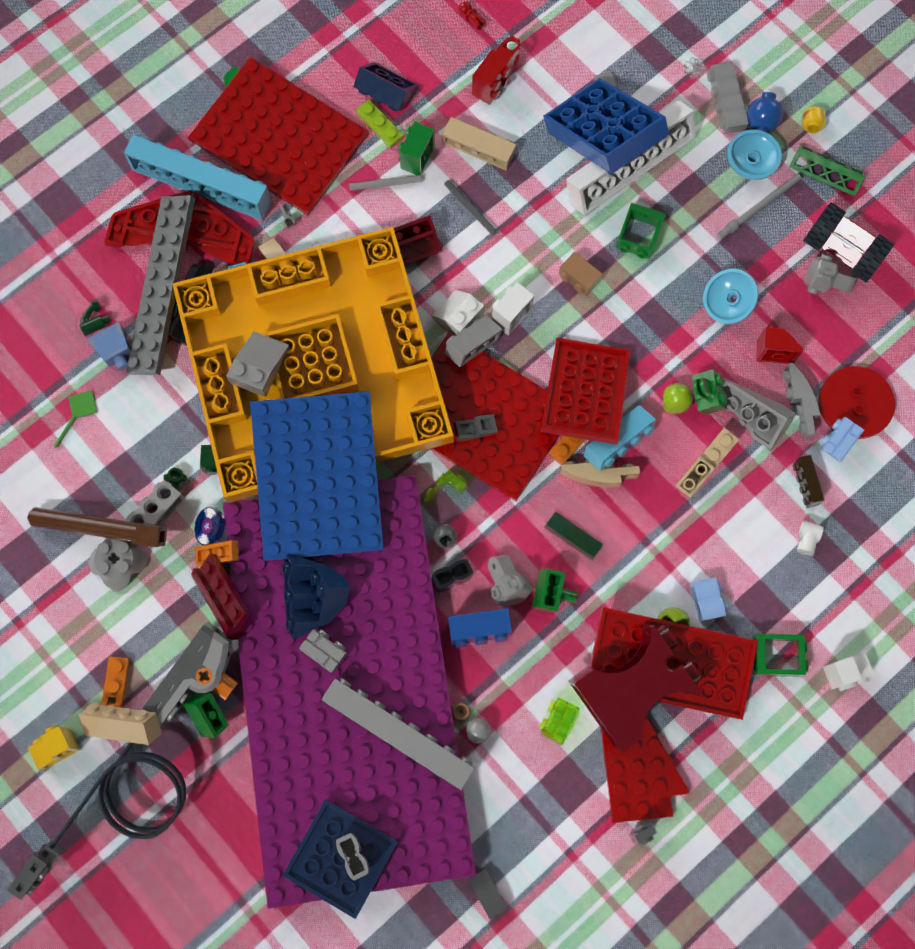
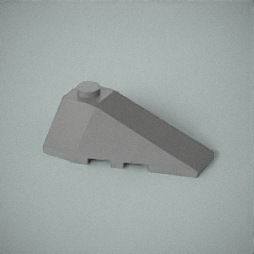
M725 378L723 389L728 399L726 403L727 408L739 418L742 426L745 425L751 432L754 440L771 450L787 431L796 413L778 402Z

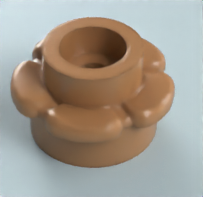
M458 702L451 709L452 717L456 721L465 722L469 719L471 709L465 702Z

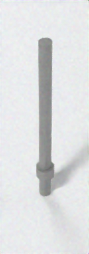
M796 174L735 221H730L723 230L716 234L717 238L721 240L729 233H734L741 224L800 181L801 176Z

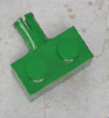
M541 569L538 574L532 608L546 612H558L560 600L575 603L577 598L574 596H578L577 591L563 588L564 572Z

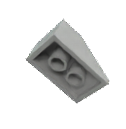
M254 331L235 357L226 375L230 384L266 397L288 351L289 345Z

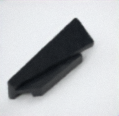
M199 259L197 265L193 264L190 267L185 280L211 274L214 265ZM175 299L171 318L173 323L168 335L171 340L187 346Z

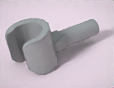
M283 205L280 206L285 228H288L287 221H291L294 226L293 217L287 214Z

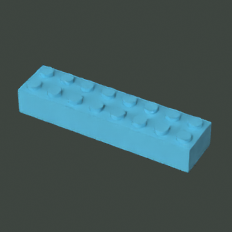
M133 135L124 151L132 171L184 191L191 190L192 194L195 191L204 199L263 221L271 205L267 186L263 182H255L243 174L237 175L227 168L216 167L209 161L203 162L196 156L185 155L180 150H172L162 143L151 142L144 136L138 137Z

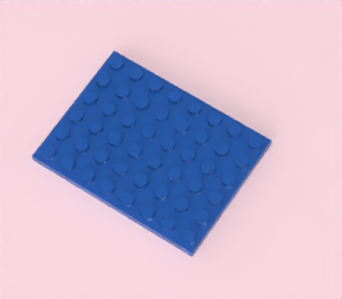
M370 392L250 401L264 561L286 559L287 555L309 557L383 550Z

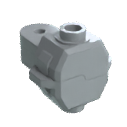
M822 254L821 257L816 256L811 261L805 275L804 284L808 287L807 291L818 294L819 291L826 293L832 287L851 293L857 278L839 272L837 264L832 261L833 257Z
M507 555L495 556L489 559L488 569L495 583L491 589L492 597L496 600L497 604L505 607L523 602L532 592V587L525 575L516 572L511 559Z

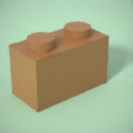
M575 251L560 266L559 270L561 279L572 284L578 293H583L586 297L600 283L603 275Z

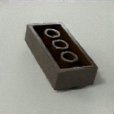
M812 456L799 457L793 463V470L796 471V480L800 485V493L803 495V504L806 505V508L818 506L824 501V496Z

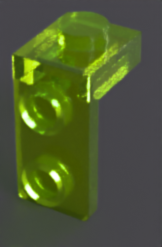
M449 470L437 479L436 482L438 484L434 488L428 489L424 495L426 497L424 501L426 505H429L447 483L462 495L467 490L466 480L459 474L456 476Z

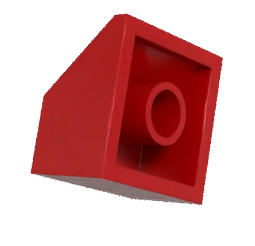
M774 325L764 328L757 339L756 361L794 364L802 354L803 347L785 328H779Z

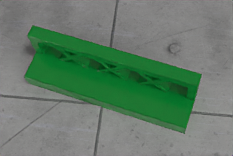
M799 145L789 166L796 171L853 196H856L866 177V173L802 145ZM798 156L806 158L808 165L799 167L794 164ZM822 165L824 173L818 175L813 173L811 166ZM836 171L840 174L841 180L833 182L829 179L828 174ZM854 179L858 183L853 191L846 188L844 181Z

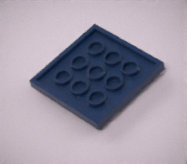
M325 799L282 876L356 919L398 841ZM349 833H353L358 838L361 845V853L366 857L370 868L367 875L356 880H352L345 868V860L340 856L336 846V840Z

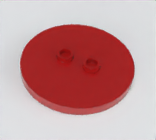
M848 366L835 371L825 380L819 392L818 405L822 418L833 431L832 426L838 418L842 420L843 417H846L864 429L858 439H866L879 434L891 422L895 411V398L890 385L880 374L866 367Z

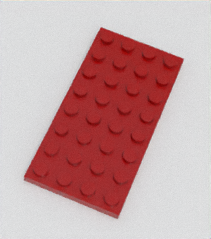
M601 608L590 668L612 670L621 667L637 652L641 643L643 625H654L656 629L664 625L678 642V645L672 649L674 654L667 659V666L671 663L680 664L685 659H689L702 676V679L695 683L702 694L697 696L686 692L672 693L664 696L657 702L743 720L757 640L610 608Z

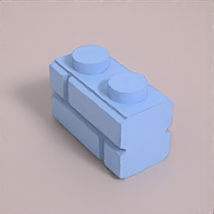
M843 417L842 420L838 418L832 426L834 431L831 435L826 434L820 442L823 445L820 449L839 462L844 459L864 431V429L846 417Z

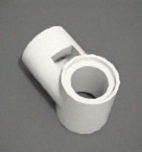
M803 521L798 534L800 542L797 552L813 556L816 543L822 537L823 526Z

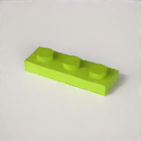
M369 99L355 109L356 114L390 149L404 139V135Z

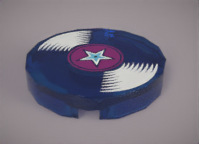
M206 507L201 510L196 518L194 532L197 541L201 545L214 544L223 536L225 521L221 516L222 512L217 508Z

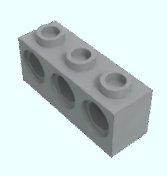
M163 480L154 486L153 492L149 497H145L140 502V507L135 512H131L126 520L135 523L144 520V523L162 525L185 498L173 486ZM167 491H170L171 495L168 498L163 499V494ZM152 506H158L155 513L149 512Z

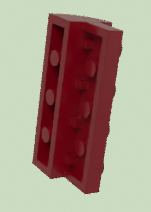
M430 215L394 228L404 266L443 252Z
M209 554L200 568H193L191 576L226 637L230 640H239L248 627L245 621L251 612L216 554Z

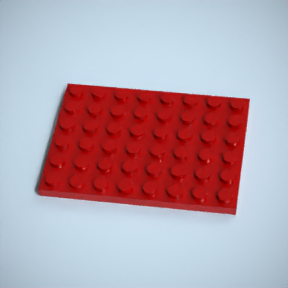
M249 57L190 133L188 139L255 182H263L267 186L268 191L308 216L366 138L368 130L257 60Z
M449 331L432 355L431 360L452 429L454 442L430 449L516 502L559 436L540 432L547 390L485 352H481L459 367L444 353L447 340L451 336H456ZM494 414L498 431L496 434L458 442L454 427L456 421L470 420L476 416Z

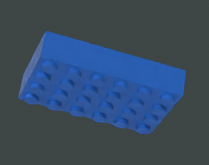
M598 78L543 115L549 134L609 174L618 171L621 167L669 135L664 115L601 78Z

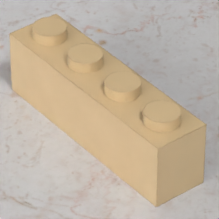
M451 117L442 133V144L507 171L515 155L516 144L511 140H504L492 132L488 133L481 130L478 126H471L461 119Z
M94 703L88 705L79 714L86 736L150 745L162 734L155 712Z

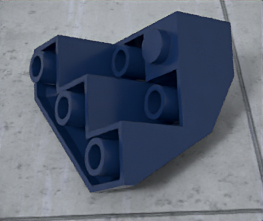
M294 555L286 556V560L282 564L286 611L285 627L289 631L291 638L297 639L313 629L330 623L346 605L350 586L343 575L325 564Z

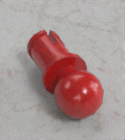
M463 1L458 7L459 13L465 16V19L470 21L477 30H481L482 28L479 25L484 27L486 21L477 14L475 8L472 9L469 2Z

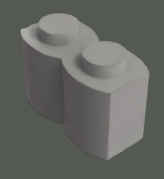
M349 833L337 839V850L345 860V868L350 878L356 880L367 875L370 871L369 863L361 853V845L358 838L353 833Z

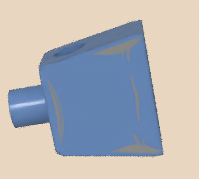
M119 322L87 339L109 367L116 364L119 370L127 368L128 362L126 358L129 357L131 348L125 331Z

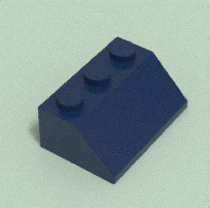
M372 62L359 68L353 87L358 89L359 93L373 97L374 101L388 105L389 109L400 111L406 108L418 90L419 85Z

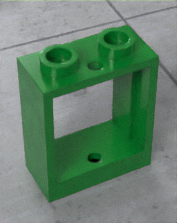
M631 202L615 248L623 253L635 254L641 259H650L666 214ZM631 218L656 226L649 248L623 240Z
M755 634L752 636V640L758 641L753 663L754 676L802 677L806 675L809 663L805 658V652L808 650L805 635ZM765 641H796L798 670L766 669Z

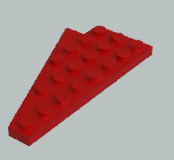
M647 717L643 725V738L623 753L614 748L600 728L612 823L674 817L671 796L690 793Z

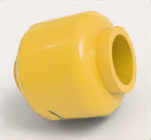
M818 106L805 109L802 114V128L810 134L818 133L824 129L826 124L825 110Z

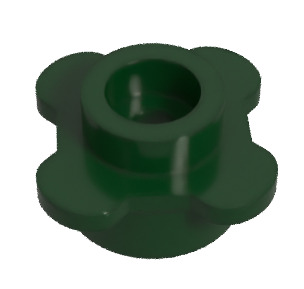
M174 467L168 471V474H164L163 479L168 481L174 488H178L181 482L186 481L187 476L183 474L181 469Z

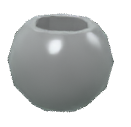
M474 718L467 724V736L471 742L481 744L490 737L491 729L486 720Z

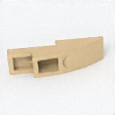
M723 428L676 484V487L691 498L739 439Z
M586 460L579 464L573 461L564 463V465H561L560 474L586 485L620 487L622 479L638 478L640 470L639 466L626 464L621 468L610 466L599 471Z

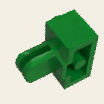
M712 369L692 375L694 395L699 412L707 415L727 409L726 403L728 399L723 389L725 381L720 372Z

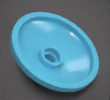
M753 129L740 132L731 140L727 150V159L731 168L741 177L750 180H762L776 172L781 163L782 152L780 145L774 137L764 131Z
M723 270L714 275L705 287L703 294L705 310L711 318L719 323H739L749 317L754 311L759 297L758 287L755 280L743 270ZM737 296V300L732 302V298Z

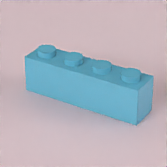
M640 405L621 419L618 445L592 441L586 446L584 457L599 471L605 467L609 468L619 456L623 457L630 447L637 446L644 436L648 437L655 429L656 419Z

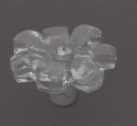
M692 57L689 61H685L684 73H690L689 77L691 79H694L696 75L702 77L706 66L702 65V59Z

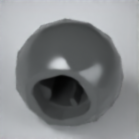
M441 525L434 532L435 543L443 549L453 547L458 540V533L451 525Z

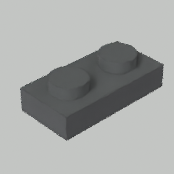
M645 825L629 836L633 843L644 845L654 839L653 835L657 832L653 825Z

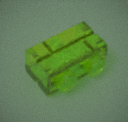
M559 697L556 701L552 700L547 709L550 714L547 719L543 718L538 728L541 730L540 735L562 746L580 708Z

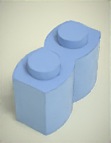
M715 577L690 584L691 594L700 623L726 616L728 611L727 604L720 595L722 593V586Z

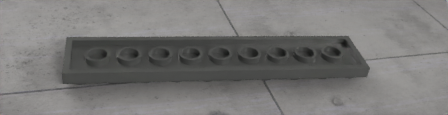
M191 195L161 197L130 349L131 352L126 369L128 374L160 375L176 298L172 283L179 282L195 198Z

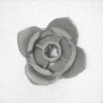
M106 538L92 552L88 565L91 572L99 575L108 588L119 592L129 584L130 576L142 571L149 560L144 551L131 544V542ZM115 556L120 558L119 561H116V564L112 562Z

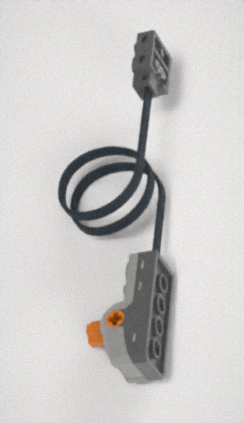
M210 622L205 623L142 709L148 712H155L158 721L168 724L192 691L197 693L213 691L226 700L238 684L236 680L226 674L233 640L228 639L223 631ZM129 742L116 762L101 775L55 840H51L47 845L43 844L38 853L35 852L7 891L22 900L26 894L30 896L40 886L46 875L65 851L57 843L98 787L100 809L105 819L115 830L134 839H149L163 833L179 815L186 800V784L180 771L169 760L154 753L134 752L126 755L134 744ZM127 762H143L163 771L174 784L177 793V806L172 818L160 826L141 827L132 824L122 817L112 803L109 790L110 780L117 766ZM106 804H107V806H108V808H109L111 814L117 819V821H119L123 826H125V827H127V828H129V829H131V830H133V831L140 832V833H135V832L129 831V830L125 829L124 827H122L121 825H119V824L113 819V817L110 815V813H109V811H108V809H107V807H106Z

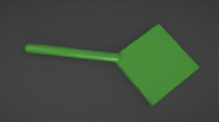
M92 390L68 397L73 416L55 442V448L58 447L76 418L97 413Z

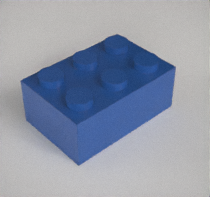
M508 608L448 617L451 645H456V648L468 647V643L474 642L476 645L487 644L488 640L494 639L495 642L507 641V638L512 633Z

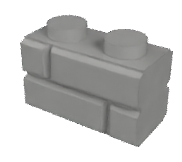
M313 629L299 649L330 673L334 674L348 655L344 651L346 647L338 641L332 643L328 640L330 636L320 629L317 632Z

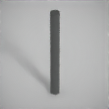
M447 180L444 185L491 235H494L497 230L450 180Z

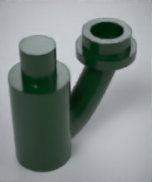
M97 299L90 300L91 304L81 317L79 326L84 336L105 328V324L111 322L109 315L102 318L99 315L89 320L94 310L97 313L101 309Z

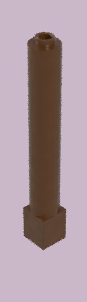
M34 507L29 511L27 516L29 524L33 527L135 542L138 545L151 547L166 545L167 526L135 523Z

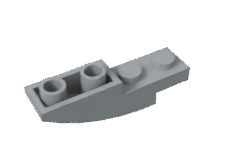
M789 363L782 374L783 380L786 381L787 385L785 390L786 398L789 399L790 405L797 404L796 415L800 419L799 433L802 434L803 440L811 439L816 434L814 421L820 416L818 404L811 386L804 375L793 363Z

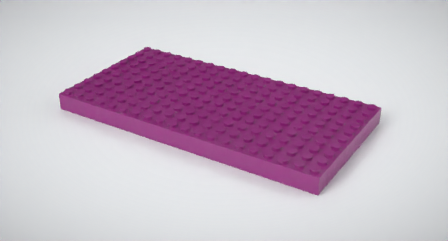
M416 475L377 480L383 550L301 557L329 566L343 575L350 586L347 603L330 623L315 629L317 632L321 629L330 636L328 640L332 643L338 641L346 647L344 651L348 655L334 674L300 651V646L311 632L297 639H292L289 631L286 630L284 579L282 573V564L286 559L264 561L259 499L253 498L223 503L227 541L237 540L239 549L238 561L229 562L231 581L251 612L245 621L248 627L239 638L238 647L268 909L322 900L282 875L325 799L398 841L371 892L476 875L463 788L462 790L456 788L321 700L334 679L340 681L342 678L351 684L350 688L355 692L358 689L369 695L367 698L372 703L375 701L380 702L386 706L384 709L386 712L392 714L394 711L403 717V723L409 725L411 722L420 728L419 733L425 737L427 734H430L438 740L436 744L442 748L447 745L456 751L454 755L458 757Z

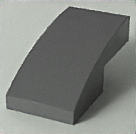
M494 414L476 416L474 419L456 421L454 423L458 442L477 439L498 432Z
M486 869L468 879L490 920L508 910Z

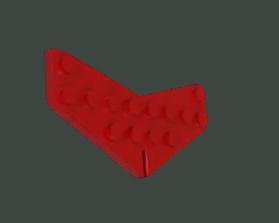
M188 190L171 196L192 195V192ZM194 191L195 203L186 244L232 266L243 262L250 264L255 245L253 237ZM161 199L113 213L104 244L110 247L152 244Z

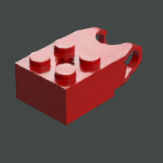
M514 36L508 37L496 50L492 49L472 75L473 96L488 105L498 98L502 87L507 86L510 80L509 77L519 63V39ZM515 42L517 47L514 50H510L507 48V44Z

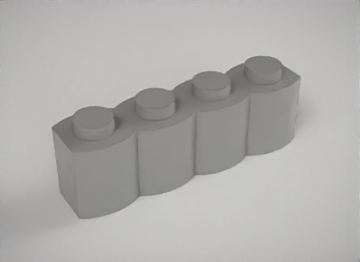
M733 63L711 65L710 70L707 72V79L712 85L711 95L716 100L715 110L720 116V129H723L724 134L746 131L748 118Z

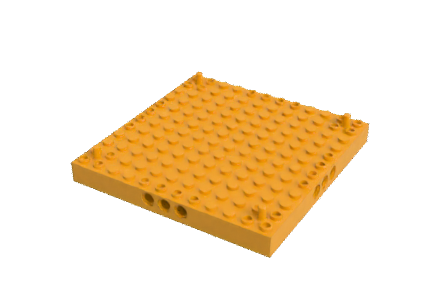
M393 227L172 283L223 497L227 503L258 495L250 401L370 392L376 463L454 442L452 429ZM254 331L289 345L288 351L266 397L230 384L226 376L235 357Z

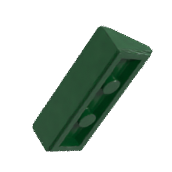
M557 512L553 514L545 525L547 530L591 560L594 559L603 546L602 543Z

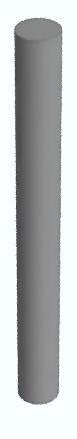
M421 175L350 183L349 186L350 191L418 183L421 182Z

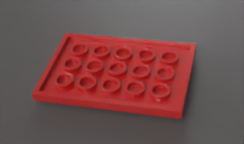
M556 338L540 432L618 445L630 350Z

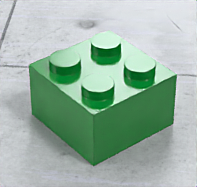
M414 121L412 127H408L406 139L398 147L400 154L398 160L400 161L401 169L415 175L422 174L435 148V129Z

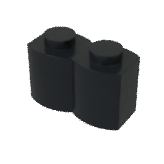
M461 559L454 562L450 567H444L435 571L432 574V581L437 592H445L450 590L455 584L469 581L473 576V570L468 559Z

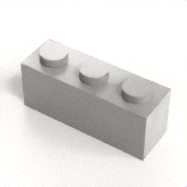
M487 315L481 319L478 318L471 326L463 328L455 337L451 336L447 340L444 353L461 367L499 340L502 328Z

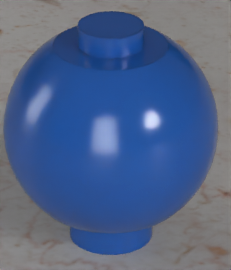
M763 92L761 97L755 99L750 104L747 110V118L752 129L767 133L775 130L780 125L783 119V108L781 103L776 100L775 93Z

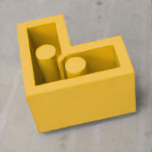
M57 725L47 728L45 734L32 742L33 745L28 747L38 770H46L81 750L71 729L62 726L57 727Z

